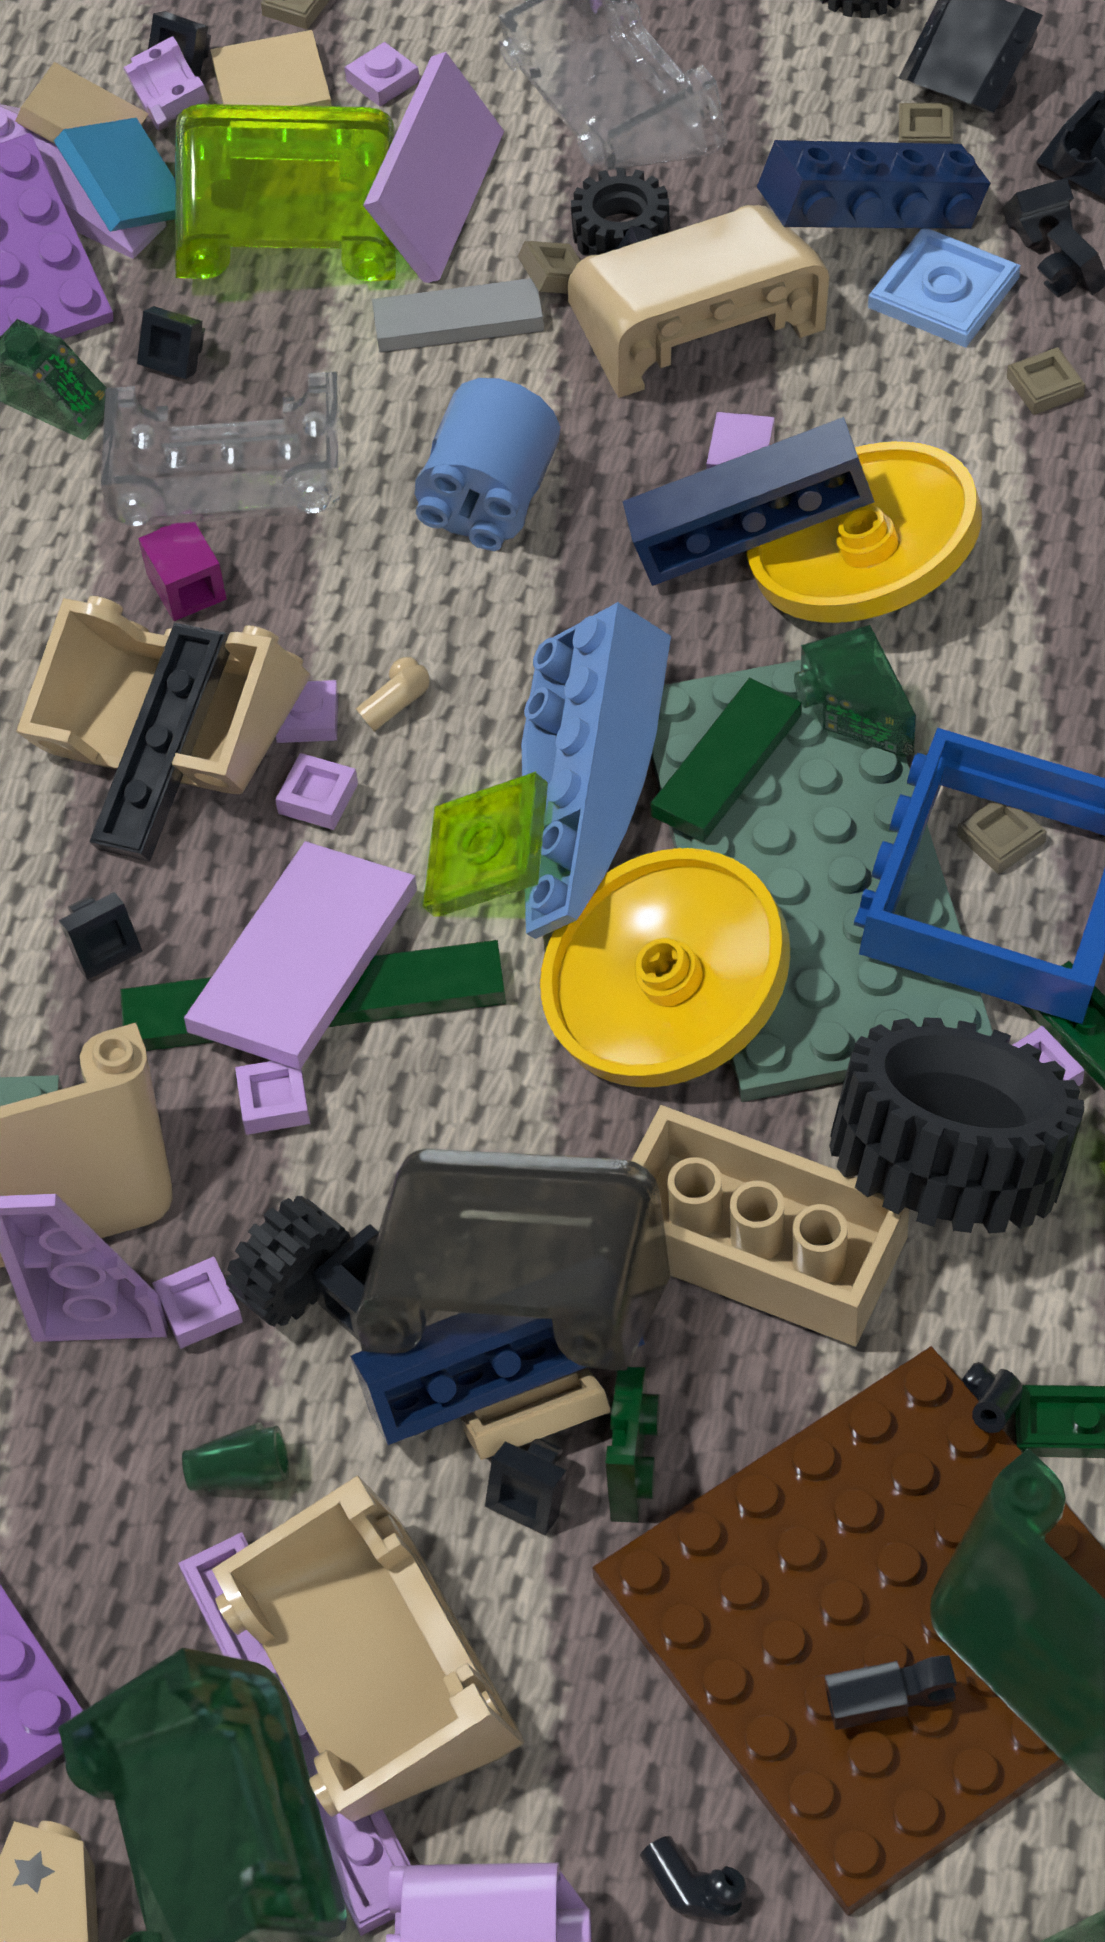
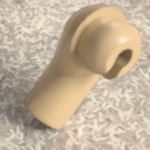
M402 657L396 660L389 670V678L391 680L356 708L374 732L423 695L428 689V671L425 666L419 665L414 658Z

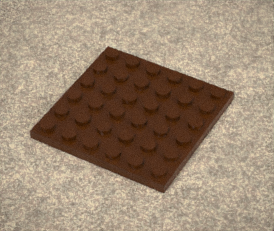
M932 1346L592 1567L595 1581L847 1916H850L1105 1736V1549L1003 1429L1000 1432L989 1433L981 1430L975 1424L972 1418V1411L978 1400ZM950 1655L957 1685L953 1687L956 1701L933 1707L912 1706L907 1708V1716L835 1730L827 1701L825 1675L897 1661L899 1668H904L927 1658Z

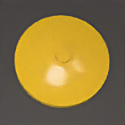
M891 441L855 447L875 502L747 550L749 565L761 593L774 607L786 614L808 621L824 623L852 622L881 616L924 597L945 582L962 565L979 537L982 526V505L973 478L962 462L942 449L915 442Z
M674 848L644 854L631 859L605 874V877L576 921L554 930L544 954L540 978L541 1001L547 1022L555 1037L573 1059L586 1070L607 1081L632 1087H661L686 1082L702 1076L724 1064L744 1049L764 1027L775 1010L783 993L790 965V939L786 921L780 907L765 884L755 873L733 858L704 849Z

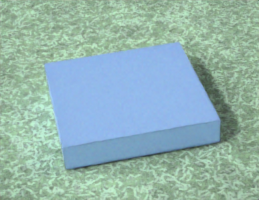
M921 228L868 295V308L966 348L1020 278L1021 265L929 228Z

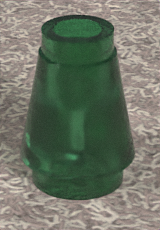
M256 1422L201 1444L194 1449L184 1450L182 1453L183 1474L190 1491L202 1489L204 1491H270L273 1489L275 1482L286 1481L289 1477L286 1443L282 1431L277 1425L264 1428L261 1422Z

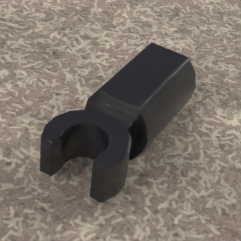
M950 1655L927 1658L904 1668H899L897 1661L825 1675V1690L835 1730L907 1716V1708L912 1706L933 1707L956 1701L953 1687L957 1685Z

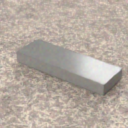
M531 278L372 299L379 353L544 331L539 292Z

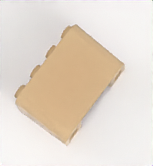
M90 596L87 602L63 598L16 732L33 745L48 753L117 770L171 629H166L164 635L150 633L144 626L129 621L122 616V606L106 598ZM248 625L244 626L243 632H231L228 635L225 648L230 652L192 754L188 756L175 753L172 765L184 774L181 780L182 784L230 794H242L311 677L310 673L302 666L303 660L299 656L285 651L278 644L279 637L274 633L260 627Z

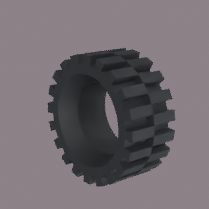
M924 1017L922 1027H916L909 1018L894 1020L891 1030L881 1024L871 1028L868 1038L860 1036L851 1053L830 1134L829 1148L831 1156L839 1157L837 1168L844 1177L858 1176L855 1188L866 1197L877 1193L885 1196L882 1207L898 1215L904 1208H908L918 1212L916 1222L933 1227L938 1218L952 1221L953 1231L971 1233L974 1223L984 1225L989 1234L1006 1232L1009 1220L1019 1229H1023L1033 1225L1036 1215L1044 1219L1052 1211L1054 1203H1057L1084 1113V1100L1078 1099L1080 1089L1075 1080H1063L1066 1070L1055 1060L1046 1063L1040 1062L1039 1059L1042 1051L1028 1043L1017 1048L1009 1044L1011 1035L995 1029L991 1036L975 1032L977 1024L959 1020L957 1028L945 1027L941 1018Z

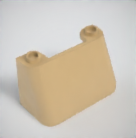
M746 205L734 212L610 252L591 255L582 259L569 277L568 302L618 398L645 389L642 375L656 361L660 368L671 365V347L764 316L768 317L774 330L784 328L785 322H789L799 338L825 330L829 273L819 254L790 227H784L769 208L761 205Z
M136 1023L99 1033L91 1037L83 1045L80 1053V1065L85 1083L0 1106V1196L57 1194L100 1238L152 1224L161 1219L169 1210L173 1199L170 1170L146 1048ZM0 1253V1268H1V1267H5V1264H4V1261H3L2 1256H1V1253Z
M358 1475L212 1569L224 1592L215 1598L223 1618L235 1634L239 1635L247 1630L262 1644L319 1755L314 1757L318 1773L309 1778V1782L320 1804L331 1817L340 1813L349 1821H357L495 1762L524 1744L515 1721L412 1538L395 1513Z

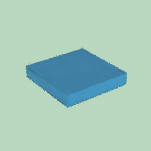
M137 117L64 129L54 139L57 148L110 232L178 219L192 208Z

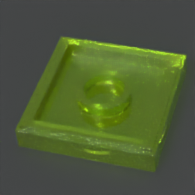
M536 771L434 807L423 908L432 916L440 917L538 885L548 782Z

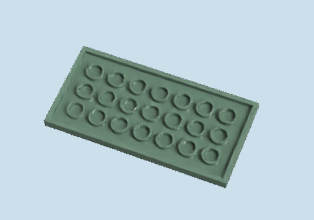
M860 648L664 685L657 733L651 754L659 791H661L749 677L802 702V716L705 842L669 826L674 848H694L717 852L735 859L755 873L775 899L786 921L790 939V965L783 993L772 1015L756 1037L730 1059L741 1102L843 1083L851 1053L860 1036L868 1038L869 1030L880 1024L891 1030L894 1020L909 1018L916 1027H922L924 1017L941 1018L944 1026L957 1028L958 1021L960 1020L977 1024L975 1032L991 1036L993 1031L980 992L859 954L864 928L854 926L853 924L860 907L862 894L865 889L876 892L880 880L872 878V871L878 851L883 841L894 844L898 833L890 831L889 828L895 806L900 794L912 797L915 786L907 784L910 768L872 648ZM826 696H834L837 699V703H830ZM846 700L851 703L852 707L849 709L845 708L840 704V701ZM827 705L834 706L835 708H838L837 705H839L841 709L846 710L848 713L850 710L862 713L863 708V716L871 720L868 722L875 724V722L882 723V725H879L892 732L880 728L879 730L887 732L891 736L886 735L888 739L881 738L884 741H880L879 744L872 737L864 739V736H862L861 741L860 733H858V736H855L857 733L847 726L844 718H841L843 714H847L845 712L841 715L836 714L840 711L831 707L830 710H827ZM826 712L837 715V723H835L837 724V732L825 728L826 721H829L826 720ZM847 721L848 725H855L860 727L858 724H853L852 722L850 723ZM885 741L897 745L896 753L885 749ZM926 825L894 914L962 935L929 828Z

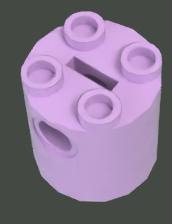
M559 1862L435 1864L390 1867L388 1883L390 1913H395V1934H387L386 1942H592L590 1909H588L561 1873Z

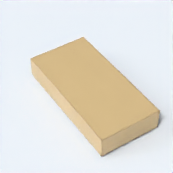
M586 1367L464 1415L460 1419L467 1439L479 1458L483 1460L494 1456L505 1441L518 1447L535 1439H540L611 1412L604 1389Z

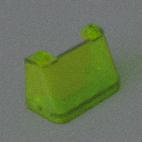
M199 104L184 109L177 116L175 124L176 278L206 279L216 277L229 267L231 247L341 249L342 266L349 276L363 281L395 280L396 247L363 206L395 137L393 120L380 109L370 107Z

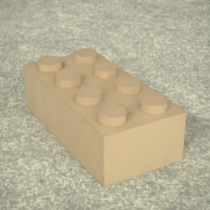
M660 1105L605 1210L608 1252L856 1347L908 1238L909 1209L904 1208L898 1215L882 1207L885 1196L877 1193L866 1197L855 1188L857 1181L855 1176L844 1177L836 1169Z

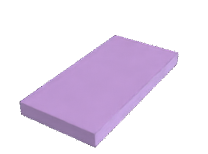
M447 52L431 56L363 204L364 208L407 263L425 283L440 280L504 133L502 127Z
M305 841L184 1017L187 1032L300 1070L416 893L415 875Z

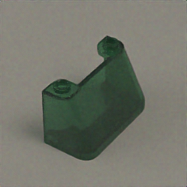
M1028 1448L1007 1465L995 1478L935 1585L930 1604L931 1623L938 1636L1096 1795L1105 1800V1599L1045 1542V1535L1062 1518L1066 1496L1063 1484L1057 1475Z
M181 1648L58 1727L65 1755V1768L73 1784L79 1789L86 1791L89 1795L115 1801L146 1931L134 1932L121 1942H330L340 1936L345 1930L347 1922L346 1905L315 1793L309 1782L310 1775L289 1699L283 1685L266 1666L253 1661Z

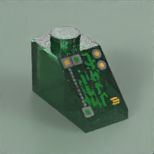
M16 319L0 336V402L82 440H85L117 405L115 396L62 338L19 319Z
M871 625L801 645V671L794 673L796 692L804 708L812 706L823 729L901 757L914 754L916 714Z

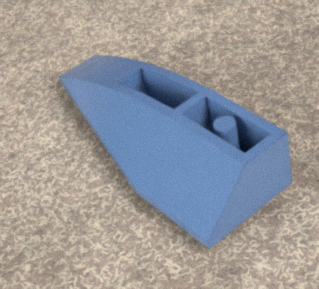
M619 602L593 616H588L582 622L562 633L546 639L538 646L533 658L535 669L530 697L524 710L526 720L521 748L526 934L534 939L570 924L579 918L605 877L627 832L647 774L657 733L671 636Z

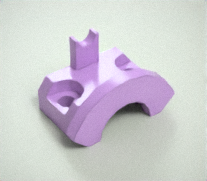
M173 36L132 57V63L123 67L142 106L149 113L148 116L159 131L168 127V122L175 119L177 114L196 104H199L200 107L208 105L209 96L204 84L198 76L195 77Z

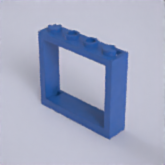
M937 727L928 754L924 755L917 752L912 761L907 779V784L915 786L912 797L900 794L895 806L889 828L890 831L898 833L895 842L892 844L883 841L878 851L872 871V878L880 880L876 892L865 889L862 894L860 907L853 924L854 926L864 928L859 954L1082 1024L1105 954V869L1072 969L894 914L941 786L1105 835V778Z

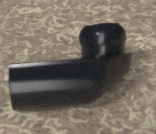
M980 1362L973 1363L961 1380L978 1400L972 1411V1418L981 1430L989 1433L1000 1432L1022 1399V1384L1008 1370L999 1369L994 1374L985 1364Z
M664 1836L653 1841L640 1854L642 1861L669 1906L677 1913L721 1921L740 1910L742 1900L747 1894V1884L744 1877L736 1869L724 1866L722 1871L715 1869L711 1873L692 1871L671 1836Z

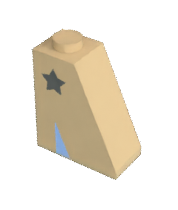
M14 1821L0 1855V1942H98L95 1866L84 1842L80 1841L81 1836L73 1829L52 1821H41L38 1828Z

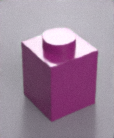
M192 516L174 524L161 527L152 533L138 538L146 574L173 621L227 600L220 564Z

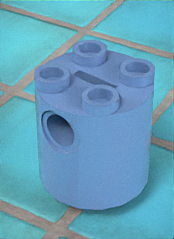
M477 378L462 383L453 394L435 434L430 457L415 480L414 494L418 501L416 508L418 519L431 528H444L450 533L469 536L471 543L477 548L491 551L499 550L505 540L514 538L523 528L530 500L540 488L559 442L560 425L554 411L540 396L522 385L500 378Z

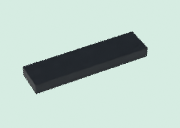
M179 623L173 624L89 842L95 848L122 856L151 861L184 775L172 765L175 753L188 756L192 754L230 652L225 648L228 638L227 633Z

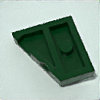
M618 1366L615 1395L611 1413V1429H613L612 1446H607L605 1460L611 1522L639 1523L640 1499H653L655 1457L643 1456L645 1435L658 1436L660 1395L647 1393L646 1367Z

